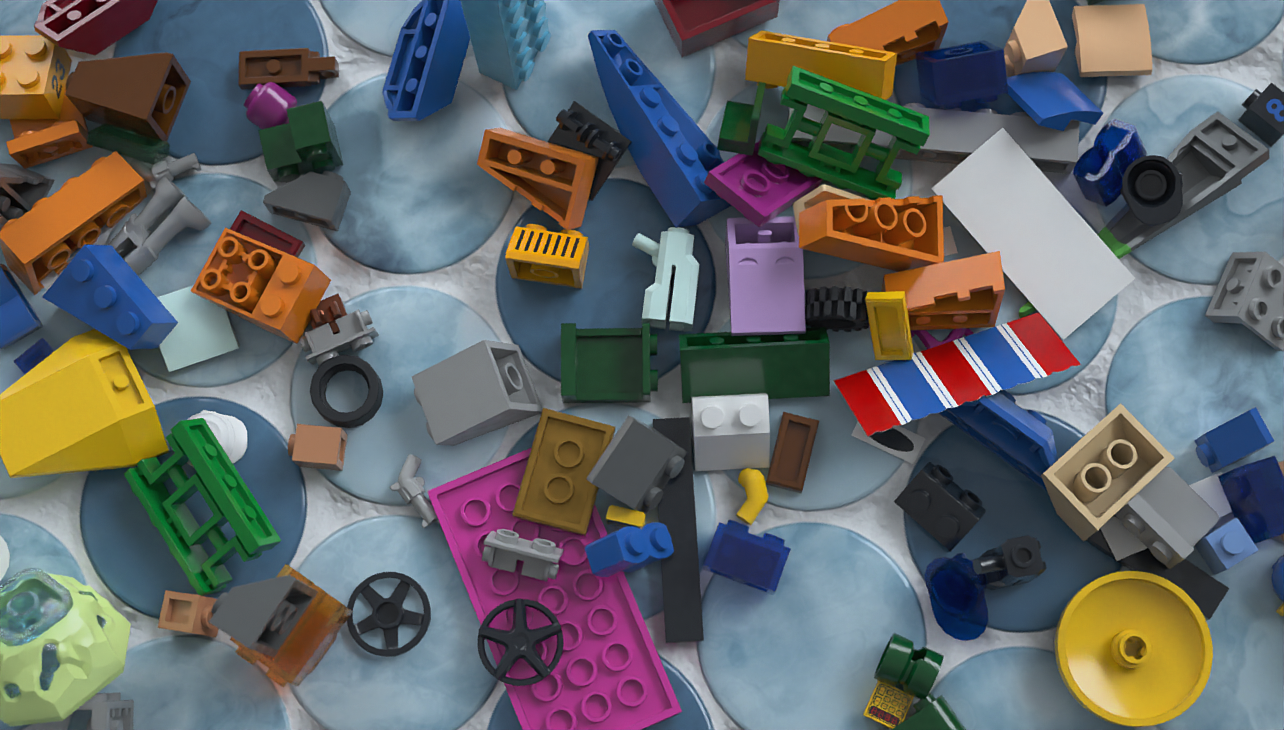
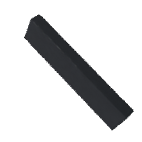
M1101 529L1086 539L1087 542L1116 560ZM1149 548L1117 561L1131 571L1158 575L1177 585L1192 598L1206 621L1211 619L1229 590L1227 586L1186 559L1169 569L1164 563L1154 557Z

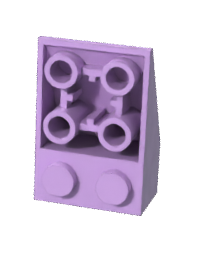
M795 216L774 217L761 227H758L746 218H727L725 252L731 336L805 334L803 249L799 248Z

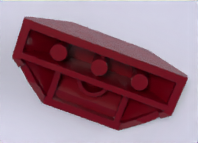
M47 0L41 6L34 28L37 33L58 47L96 56L150 20L158 0Z

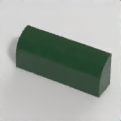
M826 327L806 328L805 334L731 336V332L679 334L682 403H692L691 397L766 393L768 399L830 396V342Z

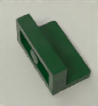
M758 83L754 105L727 101L717 150L753 156L766 83Z

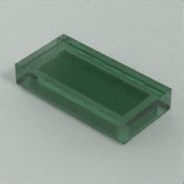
M106 123L89 131L87 137V144L111 152L117 151L121 155L150 164H155L169 155L170 144L168 142Z

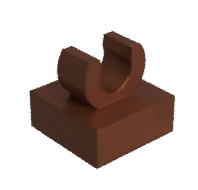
M339 294L321 300L317 308L310 311L312 316L310 323L313 329L329 323L334 335L340 333L335 320L348 314Z

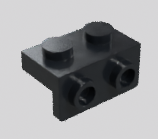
M928 462L894 500V503L951 552L981 519L986 510L982 507V501L977 495L967 489L963 491L953 482L954 478L947 469L941 465L935 466Z

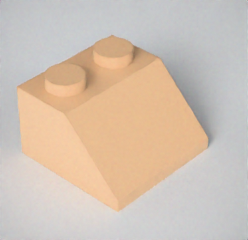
M1027 0L1000 56L1001 70L1006 77L1030 72H1055L1068 46L1049 0Z

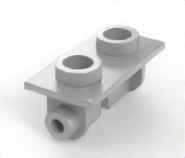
M358 309L336 319L335 321L340 330L338 334H333L329 323L305 332V337L299 339L304 352L312 351V354L305 356L306 360L312 365L318 363L320 366L328 359L339 356L338 353L352 348L353 352L372 345V339L379 336L374 327L367 328L368 325L373 323L368 310L360 312Z
M498 529L496 532L491 531L484 540L485 545L492 547L485 546L482 561L488 562L489 567L514 573L517 561L521 560L524 561L521 575L543 581H548V578L555 580L559 565L553 562L558 563L564 549L555 547L556 544L546 539L529 541L519 538V534L514 531Z

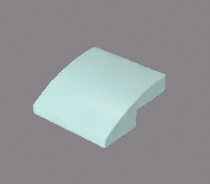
M194 285L157 297L178 321V324L159 345L169 372L240 348L228 315L229 311L192 293L191 289Z

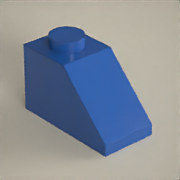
M1255 407L1210 430L1194 441L1197 445L1196 454L1200 462L1205 467H1209L1210 471L1214 473L1256 453L1273 443L1274 439Z

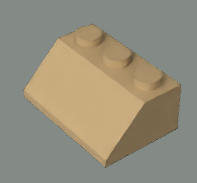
M1120 403L1047 469L1041 477L1056 513L1084 542L1175 458Z

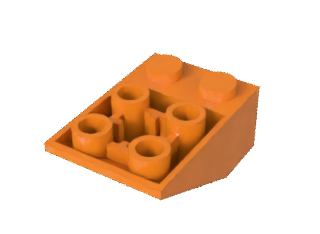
M224 228L191 292L268 332L298 344L312 318L310 311L317 308L331 280L314 264Z

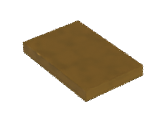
M543 408L512 514L513 517L586 536L599 487L589 482L586 478L612 441L615 426Z

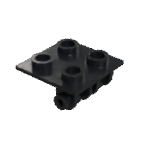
M574 101L568 111L563 109L557 115L556 121L559 125L548 142L599 157L589 199L593 201L632 141Z

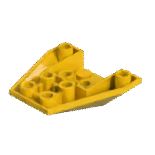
M96 329L72 337L0 394V457L10 478L135 467L141 459L159 457L169 453L155 406L127 348Z

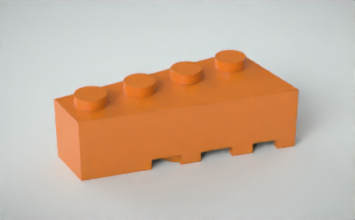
M117 151L108 157L97 159L90 169L82 175L68 179L59 191L48 198L45 197L38 200L30 211L18 219L9 220L3 225L0 230V246L7 266L36 295L44 288L41 281L53 270L59 275L67 267L68 263L66 261L78 248H82L84 244L93 245L104 225L112 228L147 197L144 179Z
M943 195L931 196L929 198L912 196L904 199L885 197L876 200H865L864 198L825 200L799 212V248L897 272L943 263Z

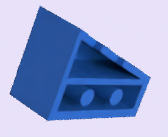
M84 244L42 296V298L130 350L158 348L178 324V321L112 245Z

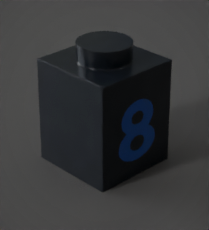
M1271 82L1262 93L1257 88L1242 104L1247 110L1238 119V121L1270 147L1284 134V92Z

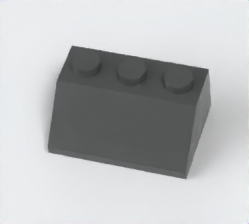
M291 575L232 587L229 593H222L211 609L214 615L209 622L247 648L275 657L318 594V591Z

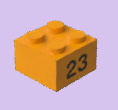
M42 35L0 36V119H59L66 81L72 63L65 48L58 47Z

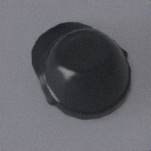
M1157 155L1143 156L1134 160L1127 167L1122 178L1120 193L1134 216L1143 224L1154 226L1164 224L1175 219L1181 211L1183 205V175L1165 157Z

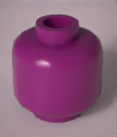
M268 82L264 86L259 83L252 90L243 106L247 108L246 118L260 129H266L289 123L286 109L297 107V99L274 82Z

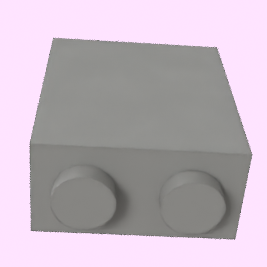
M482 340L411 376L415 386V398L422 406L427 419L426 428L428 434L435 441L436 445L454 446L538 415L543 410L519 345Z

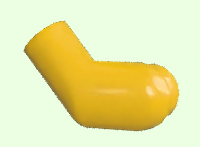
M745 468L739 473L738 482L744 487L747 499L736 516L751 526L768 501V492L764 475L757 469Z

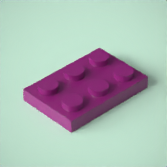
M758 141L755 143L753 156L745 154L735 155L709 171L704 183L714 190L719 197L725 199L741 212L746 219L761 227L792 206V203L819 187L823 179L816 176L809 177L803 175L797 169L783 164L770 163L758 154L760 143Z

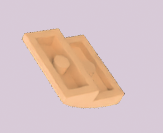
M1145 4L1074 6L1072 20L1077 39L1075 56L1080 77L1152 74V50Z

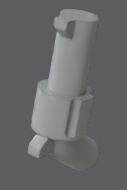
M195 153L170 163L167 160L163 162L155 160L152 162L151 168L138 159H133L129 163L145 182L150 183L153 191L156 190L158 181L164 175L173 181L175 180L174 176L188 170H201Z
M409 454L399 473L398 482L391 485L390 489L398 491L407 504L414 506L423 518L422 527L426 528L437 521L438 517L434 508L423 495L425 493L423 489L424 479L422 477L414 478L422 460L417 456Z

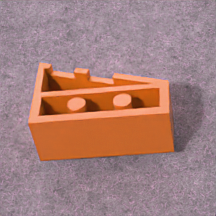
M493 128L485 129L477 165L512 191L516 190L532 202L531 204L540 211H545L568 231L582 226L599 157L507 129Z

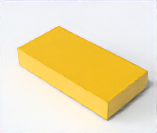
M905 291L867 292L865 301L875 360H912L914 351Z

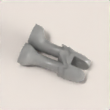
M164 175L158 181L155 194L138 216L132 214L108 245H112L122 258L133 250L124 260L139 275L158 259L160 251L180 231L187 227L202 231L212 222ZM174 208L173 211L167 216V218L152 233L149 230V228L164 213H166L169 209Z

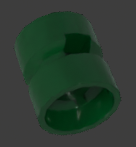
M893 633L878 663L874 679L892 687L901 684L905 693L920 700H925L936 680L944 656L924 646L917 650L914 648L913 641Z

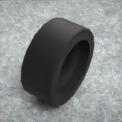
M351 355L332 357L321 364L312 376L309 390L312 404L319 414L331 424L345 428L360 426L372 419L381 407L384 393L381 379L371 365L358 356ZM346 370L355 371L362 375L368 385V395L364 404L357 410L348 413L338 412L333 409L327 402L325 395L326 385L329 380L337 373Z

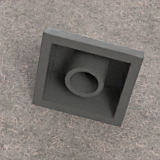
M628 415L586 479L629 507L647 514L649 509H654L661 501L664 494L662 490L669 479L676 477L682 470L685 463L684 457L688 452L653 427Z

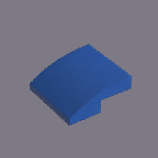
M1045 71L1023 73L1003 79L999 85L1039 126L1064 131L1071 119L1096 125L1103 115V112L1061 73Z

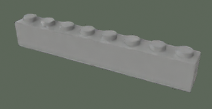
M908 103L903 106L929 116L930 135L924 147L920 146L917 155L900 149L895 159L960 164L1001 128H1004L1043 172L1070 174L1078 162L1080 121L1071 120L1065 130L1061 131L1039 126L1026 112L1004 115L997 114L995 110L991 109L968 112L961 111L959 107L944 106L940 109L926 108L925 105L920 103ZM808 104L803 117L820 123L825 110ZM790 107L788 109V121L794 111ZM832 123L823 144L852 154L862 134ZM876 129L871 142L887 147L893 135ZM796 130L791 142L809 148L813 136Z

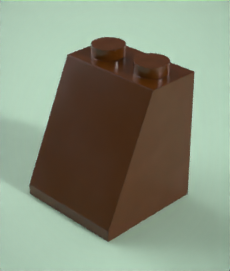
M167 52L80 61L75 72H72L67 78L65 95L88 121L166 145L191 80L175 56Z

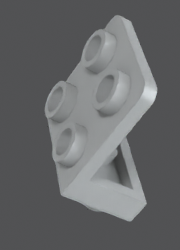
M1165 467L1115 514L1125 528L1148 547L1154 557L1164 563L1169 569L1183 561L1194 550L1193 546L1219 521L1217 512L1170 467Z

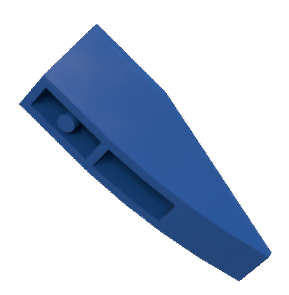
M591 30L588 34V39L611 113L620 133L632 141L628 150L640 173L675 228L698 225L732 206L704 183L709 171L724 163L717 147L616 30Z

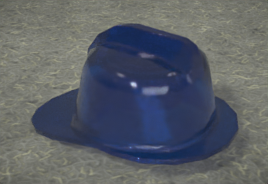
M958 553L953 558L943 557L933 560L927 566L924 576L937 624L946 634L955 639L963 641L977 639L985 632L989 623L988 608L984 594L987 586L985 573L976 574L973 569V560L968 559L965 553Z

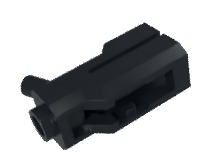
M1029 535L1008 539L1000 546L987 550L978 559L973 561V569L976 574L981 575L983 587L990 590L1029 583L1039 577L1047 568L1045 562H1042L1039 551L1041 549L1040 541Z

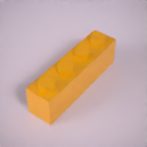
M761 30L748 38L745 80L757 82V86L759 82L766 83V89H774L778 86L786 87L788 75L792 67L796 66L887 100L893 93L897 53Z

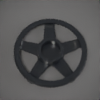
M381 572L368 577L355 588L348 601L346 621L352 638L365 651L377 656L395 657L410 651L423 639L431 622V607L426 592L414 579L398 572ZM384 578L401 580L389 598H383L369 584ZM410 586L419 594L423 603L424 614L403 608V602ZM361 593L373 610L370 616L354 624L353 608L358 595ZM399 625H421L417 635L409 643L398 648ZM376 628H381L384 632L387 650L370 646L359 635Z
M528 599L510 600L495 607L484 619L478 631V653L484 667L497 680L513 686L531 685L546 678L559 663L564 646L562 628L555 615L544 605ZM525 606L542 612L552 624L529 629ZM514 607L511 630L489 628L490 623L498 614ZM556 635V653L552 662L547 667L537 652L536 645ZM485 639L505 646L506 651L496 669L491 665L486 655ZM521 658L538 673V675L527 679H513L505 676L517 660Z

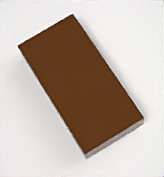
M783 412L766 485L802 493L819 420Z

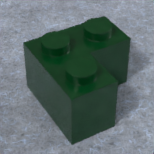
M323 101L286 109L289 123L258 130L266 168L274 182L288 183L299 178L300 175H305L309 172L322 174L323 171L332 172L335 170V167L344 165L335 125Z

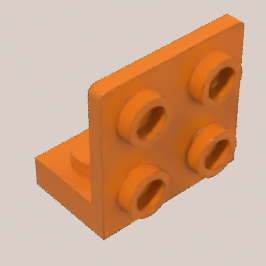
M65 94L59 119H9L14 139L6 141L8 151L24 169L93 147L85 117Z

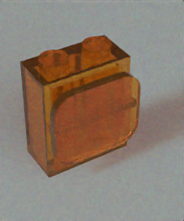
M285 564L276 577L291 575L318 591V594L277 655L272 657L251 650L234 638H230L232 642L239 646L235 651L236 654L252 665L257 660L269 668L265 675L282 687H285L287 683L299 686L304 678L314 671L335 642L339 630L353 613L351 609L287 564Z

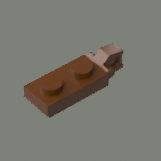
M309 48L239 52L238 85L241 90L254 89L257 84L260 83L264 86L268 82H274L281 88L306 87L320 84V79L339 78V63L336 57H320L319 52L310 51Z

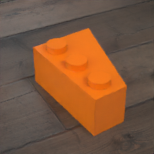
M898 0L851 24L836 27L828 34L827 41L897 53L896 65L938 51L949 21L939 0Z
M1000 251L885 274L881 292L905 291L910 330L995 327L1005 292Z

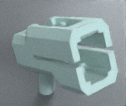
M671 227L668 228V231L661 232L659 244L638 233L633 240L632 246L651 255L652 264L657 268L655 283L645 289L642 323H650V328H666L672 275H675L669 330L692 331L700 266L692 256L694 235L689 234L687 229Z

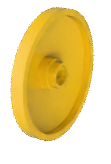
M1121 571L1102 576L1088 583L1070 599L1058 621L1055 634V657L1059 673L1068 691L1086 710L1098 718L1116 725L1145 727L1174 719L1185 712L1198 699L1210 676L1213 645L1209 627L1202 612L1185 591L1158 575L1140 571Z

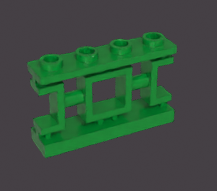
M793 66L787 78V85L782 91L780 104L790 107L794 111L785 129L767 124L765 132L762 133L758 154L770 163L792 167L803 175L809 177L816 176L830 181L838 188L851 189L865 194L871 200L885 197L895 199L896 190L902 184V172L890 167L900 149L917 155L920 146L924 147L930 135L929 116ZM808 104L825 110L820 123L803 117ZM832 123L862 134L852 154L823 144ZM876 129L893 135L887 147L871 142ZM796 130L813 136L809 148L791 142ZM864 155L880 161L876 168V173L859 167Z
M204 418L179 421L170 429L172 433L166 437V440L175 454L161 465L156 457L141 459L137 463L138 467L129 468L124 473V476L129 482L132 492L139 498L147 511L150 521L167 543L170 553L182 567L190 585L196 590L198 595L205 596L222 591L227 586L226 584L233 580L224 563L235 553L238 552L244 562L258 559L262 555L261 552L274 548L282 540ZM189 460L197 471L190 479L182 468ZM169 478L172 479L177 487V490L172 495L169 494L163 484ZM198 490L214 514L201 527L185 504ZM227 522L230 523L237 534L229 541L221 530V527ZM207 539L211 541L217 551L211 557L208 556L201 545Z

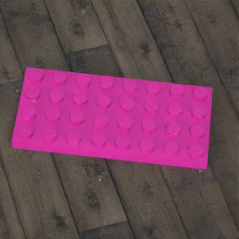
M531 448L427 491L480 625H482L486 616L500 604L515 599H528L547 607L555 615L562 628L564 638L562 656L555 669L546 678L526 686H513L504 683L522 730H643L682 713L624 572L621 571L609 577H598L592 573L585 547L591 542L608 535L596 506L594 505L586 536L513 517L512 514ZM498 529H506L518 533L519 538L529 541L546 539L556 544L555 547L564 549L558 563L553 562L559 565L556 579L548 578V581H543L521 575L524 561L521 560L517 561L514 573L489 567L488 562L482 561V555L485 546H492L485 545L484 540L491 531L496 532ZM525 606L529 629L552 624L542 612ZM514 607L498 614L490 623L489 628L511 630ZM556 635L536 645V650L547 667L552 662L556 653ZM486 639L498 666L506 651L505 646ZM521 658L517 660L505 676L513 679H527L538 675V673Z

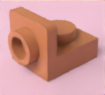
M165 590L157 628L216 637L219 628L209 621L214 615L211 609L217 599Z

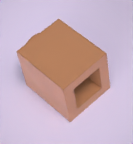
M297 424L296 434H291L289 438L288 454L292 456V461L299 467L343 471L348 435L342 428Z

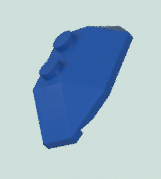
M422 0L412 10L401 27L382 91L385 105L388 109V117L392 121H420L452 103L470 42V35L460 0Z
M1000 390L994 395L982 396L976 401L964 402L958 407L946 408L943 412L938 413L1047 491L1041 475L1058 460L1053 431L1046 426L1047 421L1040 414L1032 410L1026 412L1015 404L1016 399L1006 390Z

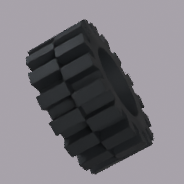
M823 286L820 289L813 288L811 291H807L805 324L807 326L811 325L812 328L826 327V330L832 329L834 332H839V330L851 332L852 329L860 331L869 328L865 301L868 291L862 292L863 289L859 288L852 290L851 287L846 286L844 288H839V286H832V288Z

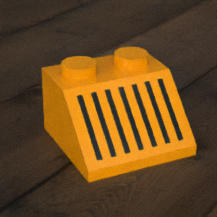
M527 224L525 228L516 226L505 255L511 278L582 289L589 253L588 237H583L581 232L575 230L567 231L564 229L561 233L550 232L544 226L537 224Z

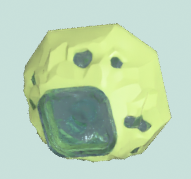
M29 568L18 572L0 585V720L13 727L63 721L124 672L131 627L128 620L90 585L85 586L72 577L49 574L38 568Z

